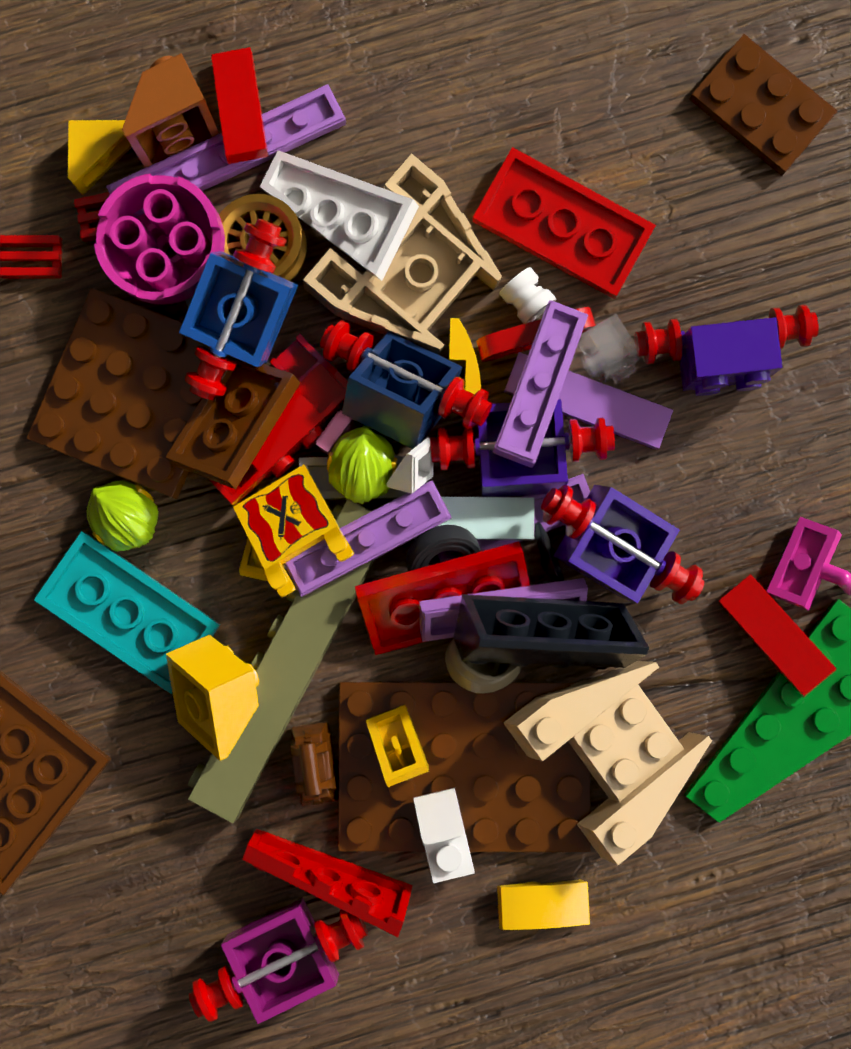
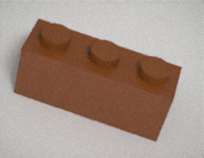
M182 53L174 57H161L151 64L150 69L142 72L122 128L125 137L145 168L219 134L206 101Z

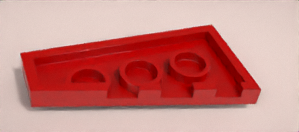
M257 828L255 829L247 844L242 860L252 864L260 871L268 872L397 938L399 937L413 885Z

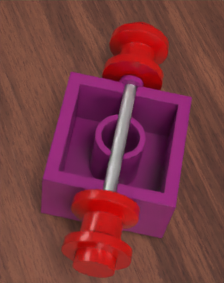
M301 898L227 934L221 946L234 975L227 966H224L218 970V979L209 984L201 978L193 981V992L189 993V1001L197 1017L204 1016L207 1021L212 1022L218 1018V1009L227 1004L231 1005L235 1010L243 1007L241 994L243 992L257 1024L335 987L339 973L334 962L339 960V950L350 944L356 950L364 948L362 938L368 936L364 921L341 909L339 921L327 925L322 920L315 922L304 898Z

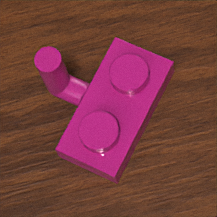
M800 517L767 589V593L770 596L809 610L823 579L838 585L847 595L851 596L850 572L829 564L842 536L839 530Z

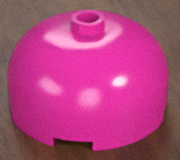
M149 173L124 182L109 195L98 213L100 219L94 247L103 271L124 292L147 303L166 305L192 298L210 253L225 251V233L217 210L196 185L179 176L178 178L165 175L152 176ZM142 208L144 209L145 214L134 217L137 215H133ZM213 233V239H212V245H211V234ZM169 247H172V249L177 253L172 258H169L166 255V251Z

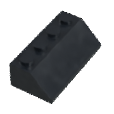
M462 594L454 633V641L461 660L474 664H486L488 662L510 663L515 666L544 664L557 668L589 666L594 669L605 670L609 667L626 668L646 656L649 650L648 644L624 603Z

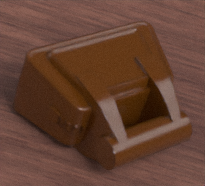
M325 722L292 727L290 750L295 772L296 794L298 793L300 796L301 805H319L338 801V783L329 724Z

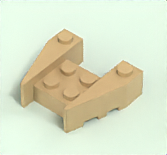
M411 153L387 181L384 189L413 199L419 207L383 280L381 281L368 270L362 275L330 248L303 279L304 289L336 316L383 335L390 331L439 355L444 344L429 332L430 328L475 276L494 290L498 286L502 275L488 252L483 249L466 216L459 210L444 180Z
M636 661L626 668H616L592 679L571 684V686L540 695L504 722V725L525 754L536 760L544 761L567 741L608 796L606 801L577 825L599 856L616 865L621 864L651 839L712 742L707 735L688 732L678 741L638 684L659 668L656 662Z

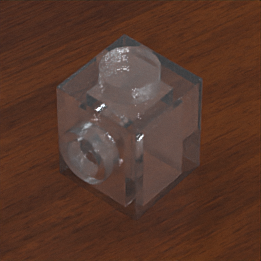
M617 314L581 334L578 346L584 354L580 359L585 370L592 378L598 376L601 383H605L613 378L617 384L637 371L634 364L642 356H638L637 346Z

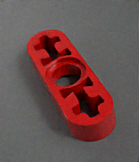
M590 307L575 309L588 314L581 335L596 329ZM541 319L494 332L476 340L482 362L493 361L530 350Z

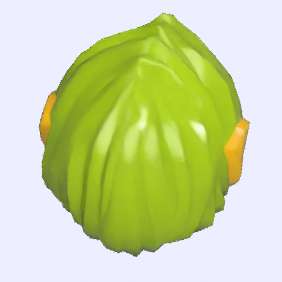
M368 426L346 432L338 439L328 454L327 470L329 473V483L339 493L343 494L346 499L354 503L363 504L384 495L390 489L387 487V482L397 469L398 458L395 457L392 445Z
M125 480L114 481L93 488L87 506V520L93 532L92 535L100 543L116 552L140 548L142 545H146L153 538L159 511L157 510V505L153 502V497L141 485Z

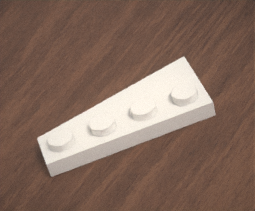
M277 151L260 185L268 195L285 202L297 217L381 281L419 207L411 198L281 151Z

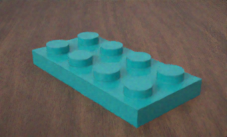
M83 531L78 535L34 599V601L170 694H173L166 653L209 634L213 637L221 625Z

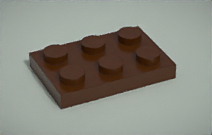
M745 34L742 35L703 80L689 99L781 176L785 174L837 113L834 107Z
M232 356L231 359L237 363L236 368L233 371H225L221 379V383L227 388L225 395H215L213 400L201 399L165 458L173 466L236 489L300 385V382L292 373L264 364L260 367H255Z

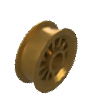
M250 194L232 201L221 211L219 216L225 233V253L234 255L236 249H246L250 236L244 230L246 221L251 219L252 223L250 224L255 225L257 218L263 217V220L282 228L279 236L287 240L286 244L288 243V246L274 247L270 260L275 264L276 269L272 274L291 281L298 274L306 257V236L296 214L285 202L271 195ZM241 227L243 230L240 232L237 229ZM213 233L211 234V245H212ZM278 254L283 257L279 260L276 255Z

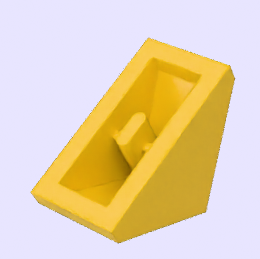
M69 120L68 179L82 195L132 148L122 130L125 120Z
M405 705L366 720L387 787L429 772V765Z

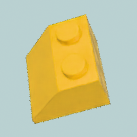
M209 634L166 653L178 723L221 761L228 758L259 706L256 689L259 686V678L251 664L244 663L234 655L230 647L223 646Z

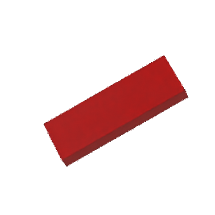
M251 47L211 54L224 150L228 164L269 157Z
M751 574L719 600V604L803 698L837 670Z

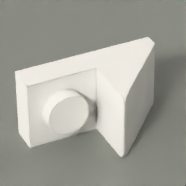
M455 788L414 797L422 843L425 846L433 883L475 874Z

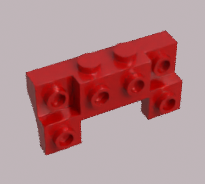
M301 334L276 359L273 358L270 361L274 368L294 374L299 380L300 385L238 487L233 489L210 480L234 506L264 478L268 479L272 474L278 478L285 473L295 462L292 456L303 445L306 449L315 445L317 439L324 431L322 428L327 424L326 421L344 404L348 381Z

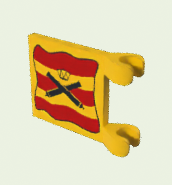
M305 464L233 506L264 568L269 584L274 590H277L280 597H285L295 590V586L282 564L325 539L330 551L336 555L339 562L347 560L354 554Z

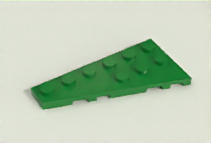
M834 599L807 634V637L837 670L804 698L779 671L683 794L717 822L720 823L851 735V608L841 600Z

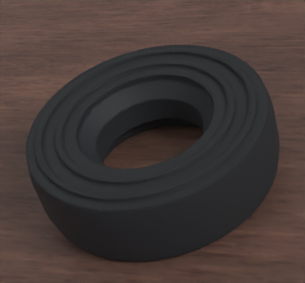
M457 525L436 526L420 534L411 543L406 555L407 569L412 571L429 566L430 560L435 555L444 551H457L460 554L459 557L481 552L478 541L469 530Z

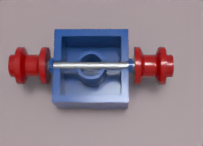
M257 218L255 225L246 223L244 230L250 236L246 249H236L233 256L223 251L210 253L179 333L211 347L210 349L204 347L196 348L194 354L201 362L197 372H187L184 378L191 385L189 391L201 398L213 400L215 395H225L227 388L221 383V379L225 371H233L237 365L227 354L255 367H260L268 361L297 290V284L272 274L276 269L275 264L270 260L274 247H284L287 240L279 236L282 228L263 219Z

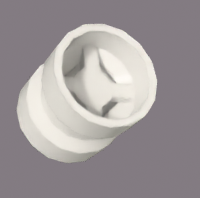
M531 267L515 276L499 292V295L507 304L515 306L518 310L517 317L523 324L533 322L541 316L549 300L554 302L557 300L549 289H543L541 286L536 287L539 277Z

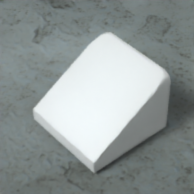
M426 438L406 454L388 480L387 487L412 494L433 477L434 463H432L430 438Z

